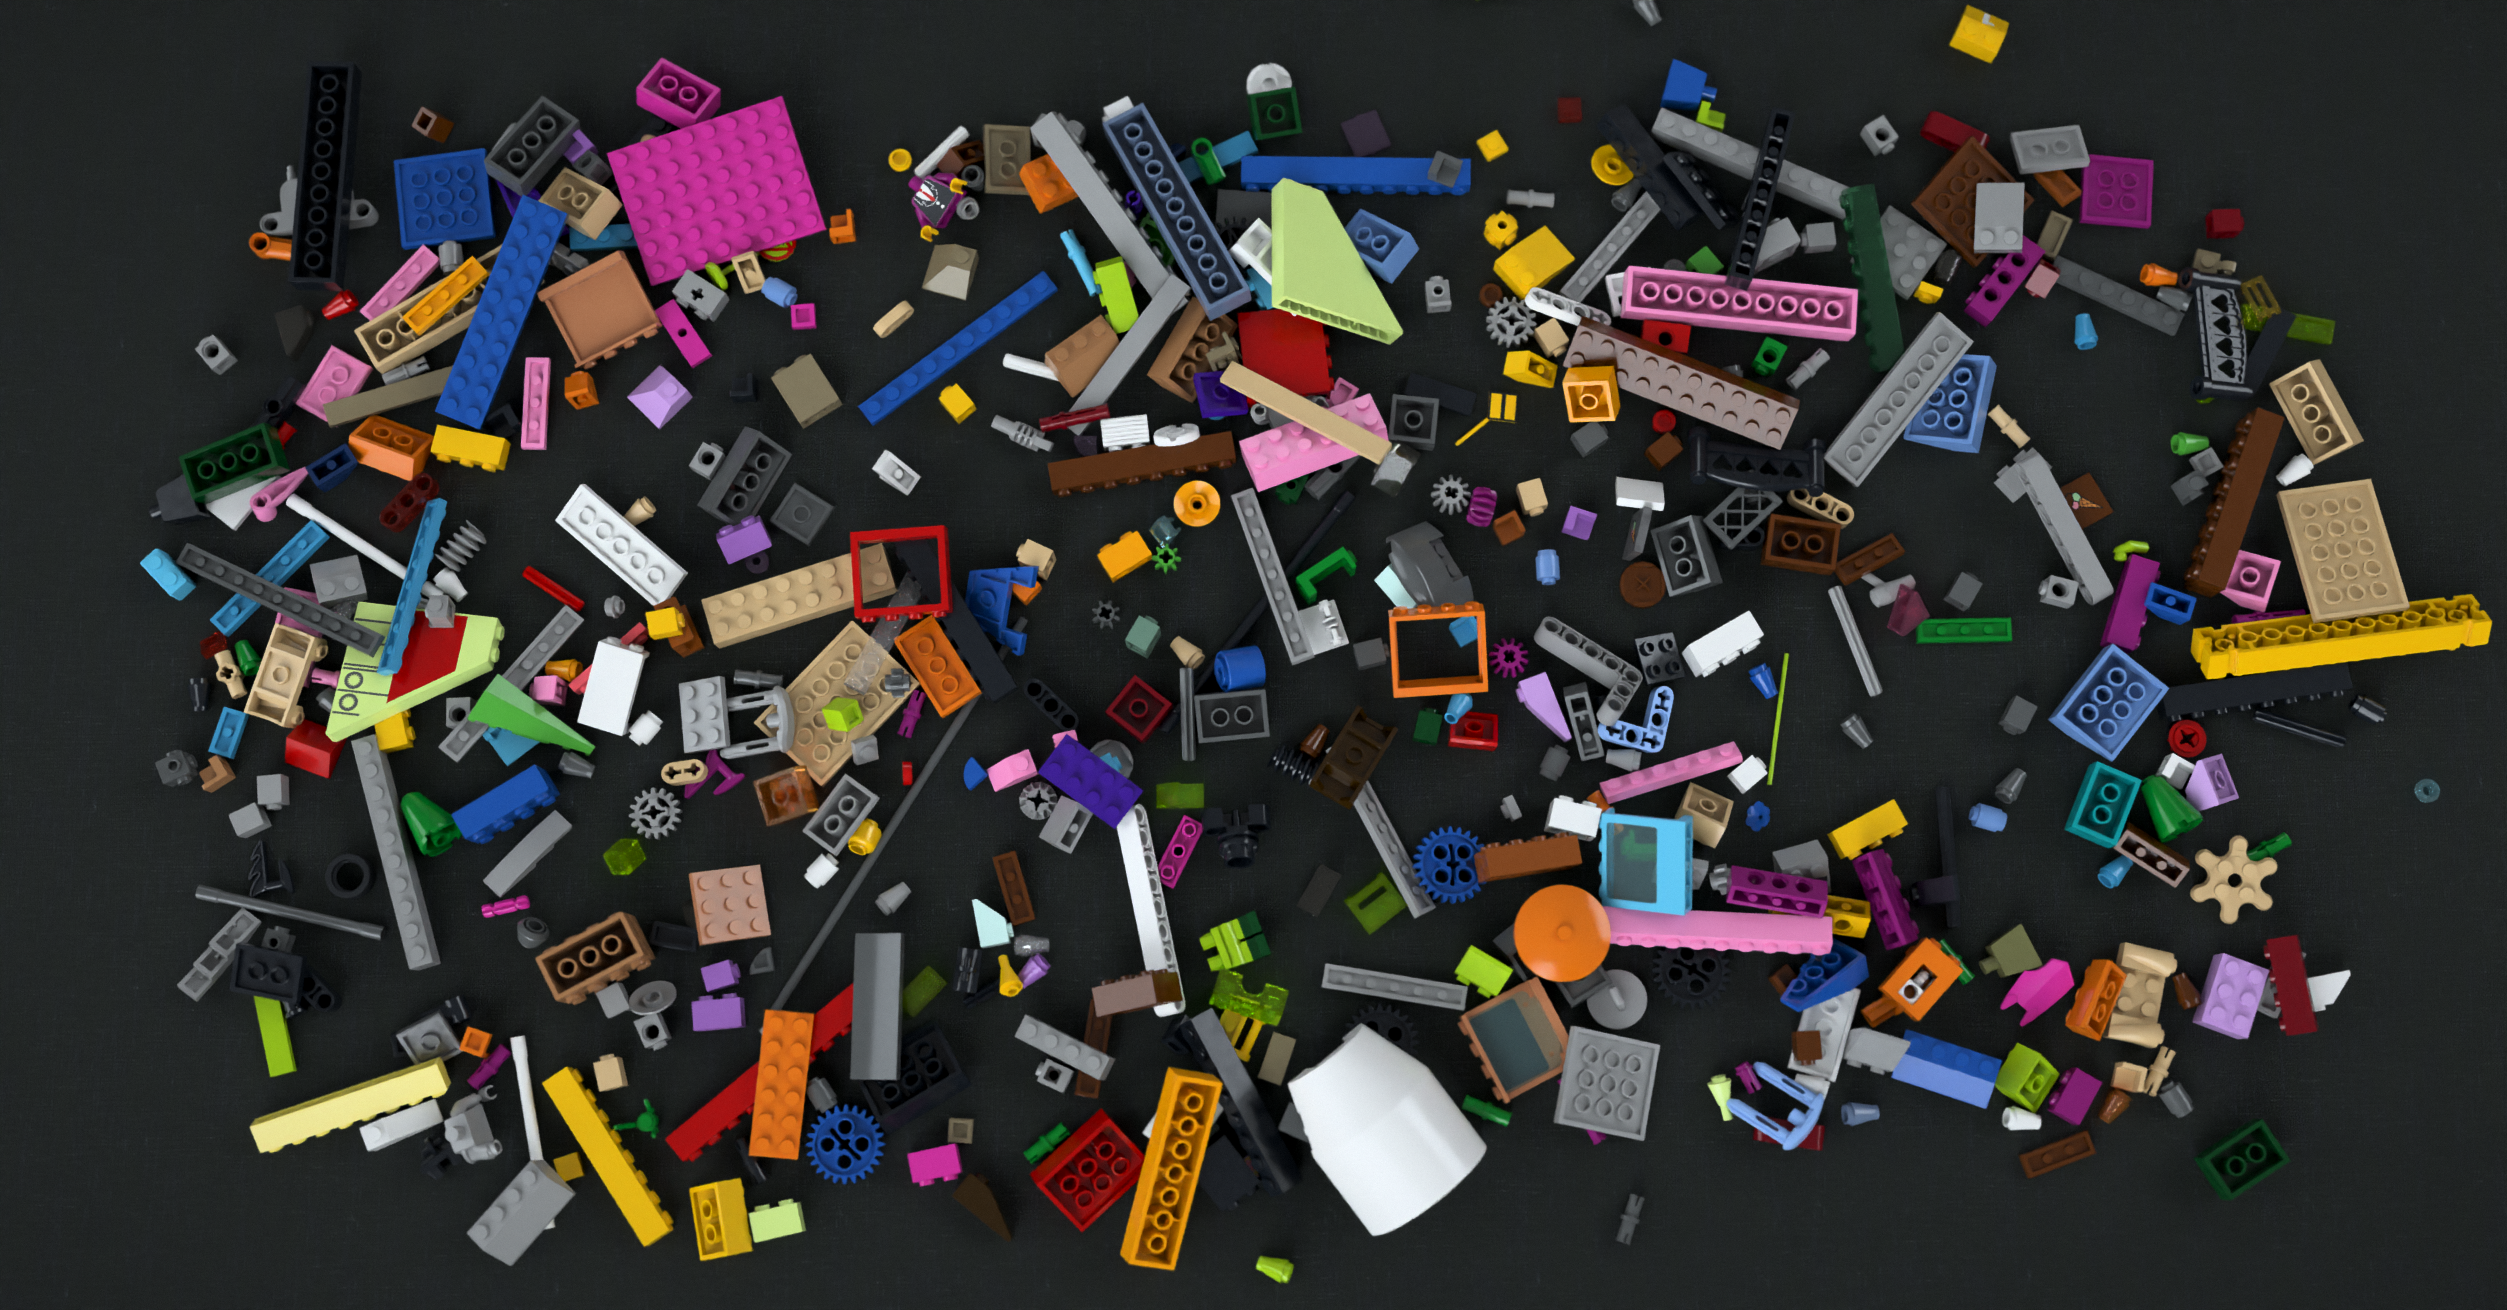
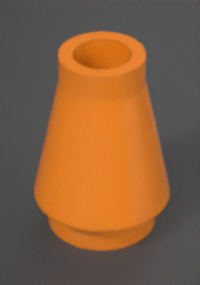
M2154 263L2145 264L2140 273V281L2145 283L2146 286H2174L2178 277L2177 273Z

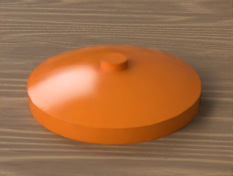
M1555 885L1537 891L1523 903L1515 919L1513 937L1519 957L1533 973L1550 981L1569 982L1589 975L1602 963L1609 949L1611 929L1608 916L1595 897L1578 887Z

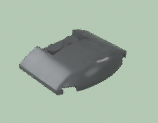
M1427 521L1386 538V543L1391 542L1392 552L1389 554V558L1399 581L1417 605L1427 604L1431 605V607H1439L1444 603L1465 605L1466 602L1473 601V591L1468 575L1465 577L1462 575L1440 539L1444 535Z

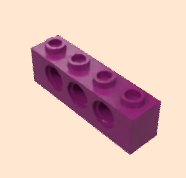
M2023 235L2022 253H2008L2005 258L1999 257L1992 266L1995 269L1991 276L1986 274L1978 284L1982 287L1979 292L1973 291L1965 301L1968 306L1964 312L1984 327H1987L2046 251ZM2012 259H2017L2021 266H2015L2012 263ZM1998 276H2003L2007 280V284L2001 283ZM1984 294L1992 295L1994 301H1988Z
M1731 866L1726 885V903L1823 918L1828 903L1827 881Z

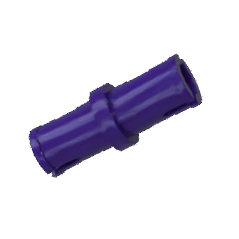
M1130 191L1126 195L1125 209L1130 208L1136 216V220L1141 217L1143 202L1139 192L1135 195V191Z

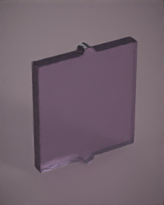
M1376 110L1363 115L1357 114L1355 118L1341 123L1355 157L1375 155L1377 151L1391 146Z

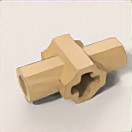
M229 650L217 653L215 659L219 666V670L216 673L218 680L226 683L233 699L243 697L247 694L243 683L246 675L240 671L239 666H236Z

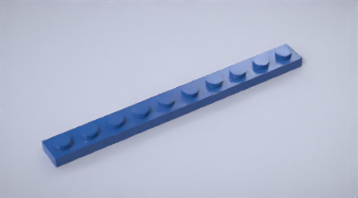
M1042 271L858 406L859 409L874 426L1058 291L1057 287L1047 274Z

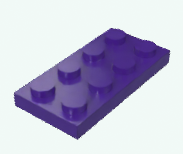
M1068 734L1064 736L1038 771L1039 774L1114 829L1143 792L1140 787Z

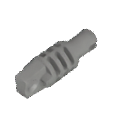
M996 415L993 419L991 427L1009 435L1012 441L1036 452L1039 447L1051 452L1054 443L1045 439V433H1042V431L1020 421L1014 423L999 415Z

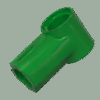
M1206 138L1195 140L1192 144L1191 155L1196 161L1207 185H1214L1226 178L1212 149L1211 142ZM1198 146H1205L1208 153L1199 155L1195 149Z

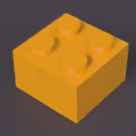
M1614 366L1568 368L1562 383L1569 421H1615L1621 405Z

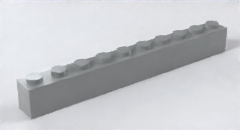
M1661 108L1650 133L1652 139L1685 151V153L1688 152L1692 156L1752 180L1759 153L1758 148ZM1783 160L1776 187L1777 192L1854 225H1861L1870 208L1873 197Z
M1051 111L1030 127L1031 131L1153 299L1170 275L1174 274L1177 276V273L1170 264L1166 266L1161 258L1164 256L1156 245L1153 247L1148 241L1150 236L1143 227L1139 228L1134 221L1137 219L1130 208L1125 209L1121 201L1123 198L1119 192L1109 187L1107 184L1109 182L1108 177L1102 170L1098 171L1094 166L1096 161L1090 152H1084L1080 144L1082 141L1078 135L1068 130L1066 127L1068 122L1061 113L1057 114ZM1190 291L1184 297V299L1173 312V314L1190 302Z
M375 734L353 740L351 743L409 969L419 971L439 965L441 962L388 756L380 751Z

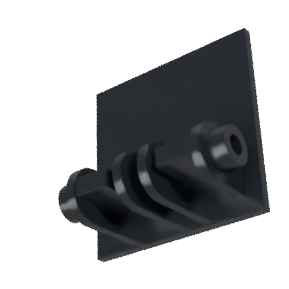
M1673 632L1634 639L1635 646H1633V649H1635L1636 656L1639 658L1636 661L1641 664L1638 668L1642 669V682L1646 683V687L1655 685L1658 682L1686 677Z

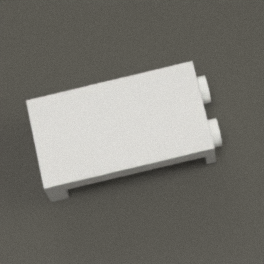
M607 637V639L598 641L577 722L623 736L629 733L628 730L631 727V723H628L644 660L649 657L650 652L643 650L644 647L631 643L629 646L622 644L621 639Z

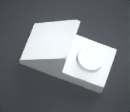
M887 450L883 452L872 468L880 475V479L907 496L920 479L916 472Z

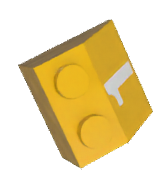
M1967 5L1949 46L1991 64L2004 40L2009 23Z

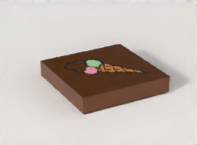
M2089 472L2060 488L2081 529L2113 513L2112 508Z

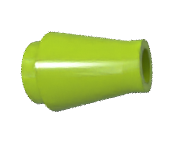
M1262 1255L1259 1257L1256 1266L1257 1270L1262 1271L1279 1283H1288L1294 1268V1264L1289 1263V1260Z

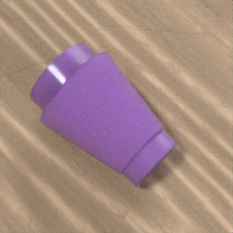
M1038 953L1030 957L1018 974L1024 989L1048 973L1047 970L1051 967L1047 960Z

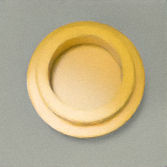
M896 149L890 154L889 164L895 171L902 172L911 166L912 158L907 150Z

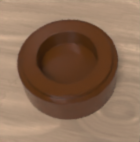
M1488 283L1481 288L1479 300L1485 307L1493 308L1496 301L1501 302L1502 290L1498 285Z

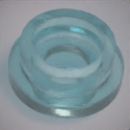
M2423 779L2416 784L2415 795L2420 801L2430 803L2439 797L2440 788L2435 781ZM2424 787L2429 789V795L2424 793Z

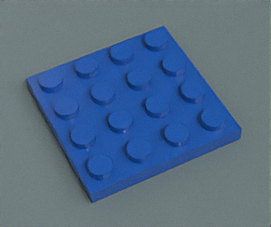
M485 148L394 160L401 244L404 250L420 248L422 245L426 247L438 246L448 240L461 243L496 238L490 176L484 164V159L488 156Z

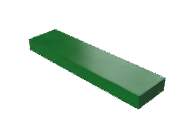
M2011 617L1915 620L1917 644L2012 641Z

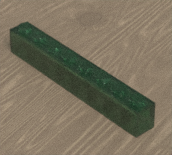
M1874 183L1844 189L1841 191L1842 195L1839 196L1841 208L1845 211L1844 229L1846 232H1849L1850 241H1848V251L1850 255L1853 254L1854 260L1852 273L1855 278L1857 277L1858 287L1856 289H1858V300H1861L1863 308L1860 310V316L1867 330L1864 337L1865 343L1870 347L1871 355H1869V365L1871 369L1874 368V373L1891 370L1905 350Z

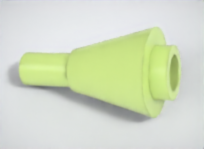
M1725 1075L1713 1076L1707 1085L1721 1108L1723 1120L1733 1119L1732 1112L1726 1105L1727 1101L1731 1099V1078H1726Z

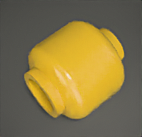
M867 818L863 820L847 842L849 849L859 855L872 853L882 836L881 830L877 827L878 824L872 819Z

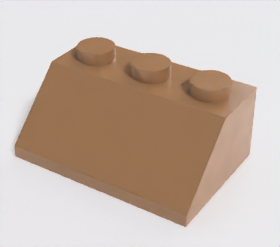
M1100 315L1045 353V364L1052 370L1055 377L1070 396L1074 398L1087 388L1120 344V341L1114 330Z

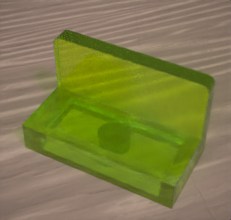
M928 965L903 990L902 1007L915 1018L948 983Z

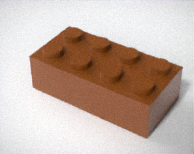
M1569 832L1555 834V836L1549 837L1547 840L1546 836L1533 837L1532 840L1525 841L1526 843H1523V839L1509 841V843L1503 844V846H1500V843L1487 844L1486 847L1480 848V852L1474 854L1478 883L1566 870L1582 864L1577 835L1569 836Z

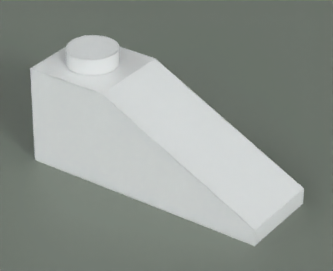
M436 1099L377 1120L359 1129L367 1150L378 1151L442 1123L444 1120Z

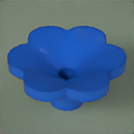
M1760 801L1756 802L1754 806H1750L1747 810V826H1750L1753 831H1759L1762 827L1767 826L1770 821L1769 807L1764 806V803Z

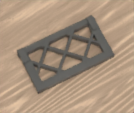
M1738 487L1702 522L1732 550L1782 503L1781 498L1773 491L1758 490V494H1744L1746 489ZM1741 497V510H1727V507L1733 501ZM1744 498H1758V510H1744ZM1761 498H1768L1772 502L1765 510H1761ZM1721 513H1724V526L1713 522ZM1727 513H1741V526H1727ZM1744 514H1758L1748 526H1744ZM1727 529H1741V532L1733 540L1727 535Z

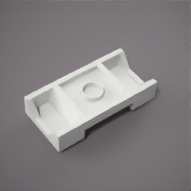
M1258 218L1228 252L1243 268L1250 264L1272 286V230Z

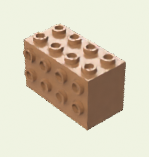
M621 911L610 915L608 920L600 924L591 925L585 932L567 938L559 946L546 949L542 952V955L535 958L555 1000L568 1004L573 1003V1005L587 999L586 995L592 992L596 994L607 988V984L614 980L616 982L625 980L630 976L629 972L635 969L640 971L651 965L650 961L656 959L635 916Z

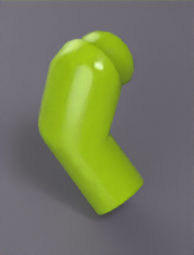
M2129 540L2114 548V559L2116 561H2126L2127 553L2130 552L2146 554L2149 545L2147 542Z

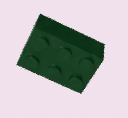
M2263 1119L2248 1121L2193 1158L2221 1200L2234 1199L2291 1161Z

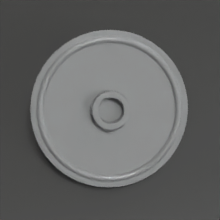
M1617 969L1608 970L1606 973L1612 980V984L1588 998L1587 1006L1591 1016L1600 1025L1614 1030L1626 1029L1636 1024L1642 1018L1647 1006L1646 990L1642 982L1632 973Z

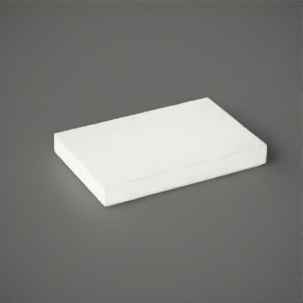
M278 475L208 503L206 507L211 513L236 531L253 511L250 506L251 497L279 480L281 476Z

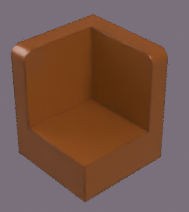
M1515 510L1494 520L1492 525L1502 546L1523 537L1526 531Z

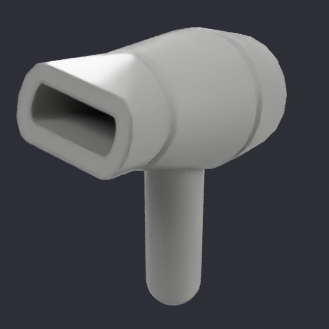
M1872 573L1861 577L1875 587L1870 590V599L1876 607L1892 603L1913 590L1916 584L1911 574L1886 583Z

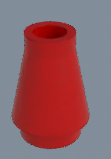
M350 290L340 291L322 308V312L328 320H331L337 316L354 311L355 307L358 306V301Z

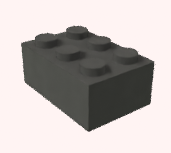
M1265 687L1232 692L1222 691L1194 694L1199 743L1270 737Z

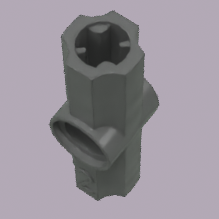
M1361 455L1336 463L1342 469L1339 472L1331 471L1329 466L1320 469L1304 487L1309 494L1319 500L1338 480L1343 478L1347 470Z

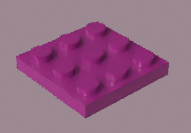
M2089 155V166L2082 167L2079 223L2148 229L2151 226L2154 160Z

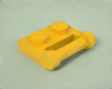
M1229 1000L1219 1021L1239 1059L1248 1062L1251 1057L1249 1053L1262 1025L1266 1024L1268 1018ZM1247 1018H1251L1254 1022L1241 1050L1235 1049L1234 1046Z

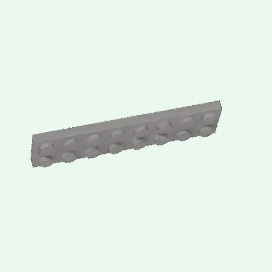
M1936 312L1830 445L1827 452L1824 453V461L1854 487H1858L1974 341L1941 312Z

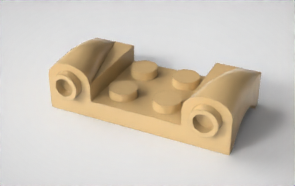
M275 623L244 713L269 720L282 727L294 729L297 725H300L305 715L303 707L297 705L311 662L320 661L328 653L327 641L287 625Z
M2126 942L2120 943L2116 965L2127 977L2107 1022L2103 1037L2130 1042L2147 1048H2156L2164 1039V1030L2161 1029V1024H2158L2157 1021L2165 977H2169L2171 973L2175 972L2177 959H2174L2173 953Z

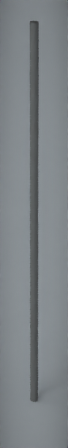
M1020 616L1012 630L1022 632L1028 620ZM1002 645L997 652L1002 661L1011 649L1007 645ZM979 680V682L977 683V685H978L979 688L981 689V688H983V685L981 684V682H980V680ZM982 693L963 705L884 829L875 850L869 853L771 1009L781 1010Z

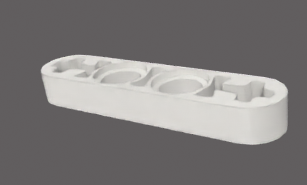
M1531 288L1525 297V303L1529 308L1576 326L1579 325L1582 317L1578 316L1575 312L1609 326L1611 324V318L1605 312L1541 288ZM1553 304L1558 305L1561 309H1558Z

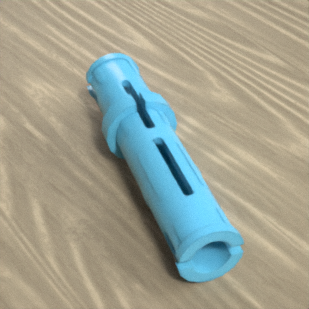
M1069 229V233L1065 231L1060 235L1069 252L1068 257L1073 260L1090 296H1095V292L1098 295L1102 292L1100 284H1095L1092 273L1093 269L1085 255L1086 250L1084 246L1080 245L1074 230Z

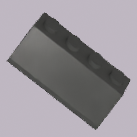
M745 426L697 506L724 523L732 525V527L740 524L741 520L753 515L755 517L792 454L760 431Z

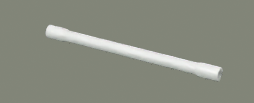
M296 494L289 496L286 501L288 507L302 516L313 520L404 580L407 571L405 566L327 517ZM426 581L423 584L421 593L428 598L430 595H446L444 591L430 581Z
M525 1036L512 1037L510 1041L513 1059L516 1064L530 1160H543L527 1061L528 1053ZM554 1219L545 1229L555 1227Z

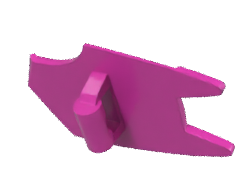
M2053 958L2037 970H2025L2007 993L2000 1006L2001 1010L2017 1002L2027 1010L2020 1021V1026H2024L2036 1019L2074 986L2068 962Z

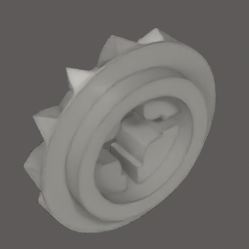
M1043 782L1031 783L1023 788L1019 797L1020 808L1031 819H1045L1052 814L1057 804V795L1048 784ZM1040 791L1041 798L1048 801V803H1040L1036 811L1035 803L1028 799L1036 798Z

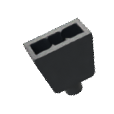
M184 474L156 491L158 504L149 507L150 515L154 519L162 517L164 522L174 525L210 518L206 505L192 500Z

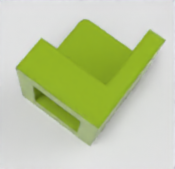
M1702 101L1695 122L1722 133L1725 114L1709 110L1711 103Z
M837 697L822 708L828 728L831 730L849 732L864 721L856 699Z

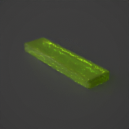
M2242 304L2241 313L2245 329L2260 332L2272 309ZM2292 313L2296 315V318L2286 337L2326 345L2332 343L2335 321Z

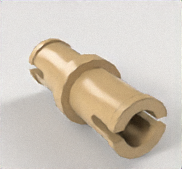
M1999 404L1987 414L1998 424L2003 434L2006 433L2015 442L2018 448H2021L2030 440V437L2016 424V419L2012 420Z
M2161 1046L2154 1064L2149 1066L2148 1070L2150 1072L2143 1087V1092L2147 1093L2152 1085L2148 1095L2156 1096L2163 1079L2167 1078L2169 1074L2167 1070L2176 1053L2170 1050L2165 1058L2168 1050L2167 1047Z

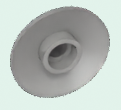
M667 981L647 983L635 990L630 996V1009L639 1015L658 1013L674 1002L677 995L676 988Z

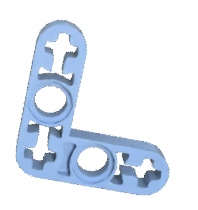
M1659 686L1651 690L1643 727L1618 720L1610 728L1620 730L1619 734H1609V731L1606 730V725L1600 722L1598 726L1599 736L1603 740L1646 753L1660 751L1664 745L1674 700L1672 690L1667 686ZM1658 693H1662V696L1665 697L1664 701H1661ZM1655 706H1659V708H1663V710L1655 709ZM1654 713L1661 716L1659 726H1655L1652 722ZM1629 729L1633 730L1636 735L1632 743L1626 738V733ZM1652 738V741L1655 742V746H1651V744L1648 742L1641 741L1642 739Z

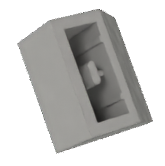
M1818 839L1772 852L1775 873L1827 881L1828 893H1831L1828 857Z

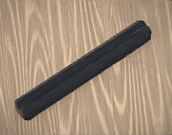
M2255 709L2252 720L2338 748H2342L2346 744L2347 737L2345 735L2262 709Z

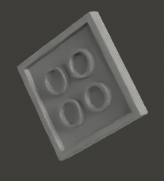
M1890 205L1850 262L1908 300L1947 243Z

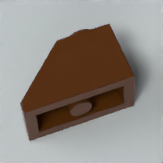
M980 140L951 147L937 166L942 173H953L961 179L962 172L966 167L976 165L981 168L984 165V145Z

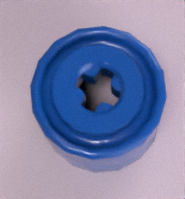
M1252 645L1222 650L1216 654L1214 672L1217 683L1222 691H1240L1264 685L1266 677L1265 663L1262 653L1257 646Z

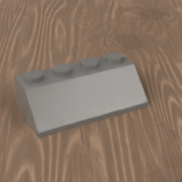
M531 1160L467 1234L483 1251L512 1266L576 1193L545 1160Z

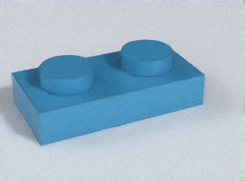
M224 707L208 752L234 759L250 714Z

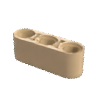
M1806 489L1792 490L1787 494V501L1792 507L1822 522L1841 524V529L1845 528L1854 517L1852 507L1824 492L1820 497L1810 496ZM1794 491H1801L1804 494V500L1797 499ZM1820 501L1824 503L1825 510L1817 509L1815 502ZM1836 512H1843L1846 516V521H1840L1836 517Z

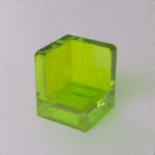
M620 839L603 854L612 875H630L646 860V856L637 839Z

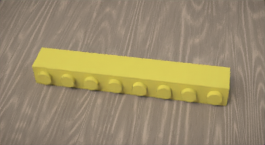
M440 1056L418 1065H413L256 1118L251 1124L250 1129L260 1153L268 1150L270 1153L282 1149L286 1144L292 1143L297 1145L307 1140V1137L313 1135L320 1137L337 1127L339 1129L347 1128L354 1121L360 1119L368 1121L375 1118L378 1113L384 1111L392 1113L402 1105L409 1104V1106L423 1101V1098L432 1096V1098L439 1097L446 1093L451 1081Z

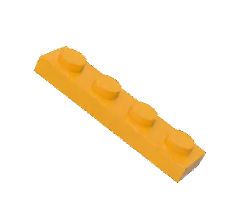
M471 256L402 318L420 336L490 274Z

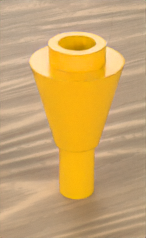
M1001 955L998 957L1001 967L999 991L1002 995L1015 996L1022 990L1023 984L1012 967H1010L1007 955Z

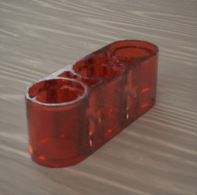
M427 473L417 474L382 510L379 517L381 524L392 532L404 530L426 507V503L438 494V482ZM430 481V486L426 490H422L423 483ZM413 498V504L410 507H406V501ZM397 515V521L390 525V518Z

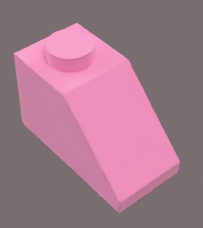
M553 675L534 677V683H531L529 688V696L538 704L565 706L568 683Z
M1029 749L1007 757L986 770L995 792L1039 775Z

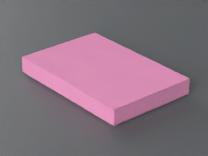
M332 345L295 404L328 422L323 404L358 394L373 368Z

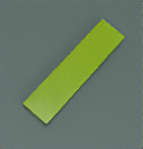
M254 996L270 1077L297 1071L283 1002Z

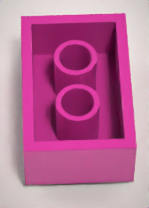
M663 58L657 62L636 88L638 106L681 129L710 120L721 106L720 88Z

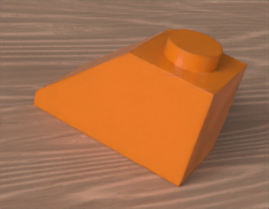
M574 372L570 377L565 378V397L576 410L599 404L593 378L588 372Z

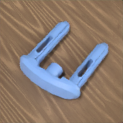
M1755 1062L1753 1069L1758 1076L1808 1106L1809 1110L1807 1113L1804 1114L1796 1108L1793 1109L1788 1117V1121L1797 1127L1792 1132H1789L1738 1099H1729L1726 1105L1733 1114L1783 1144L1784 1150L1793 1149L1808 1136L1817 1123L1824 1103L1822 1093L1816 1095L1765 1062Z

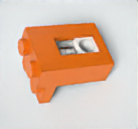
M1922 938L1915 946H1911L1905 952L1906 957L1878 987L1888 998L1892 997L1905 1009L1904 1012L1914 1021H1919L1964 971L1959 967L1961 963L1953 955L1949 954L1947 956L1940 950L1942 946L1933 938ZM1921 967L1922 971L1917 976H1915L1913 980L1910 979L1913 976V974ZM1928 975H1930L1932 979L1923 989H1921V985L1923 986V983H1926V980L1929 977ZM1907 985L1912 986L1915 991L1911 999L1904 995V988Z

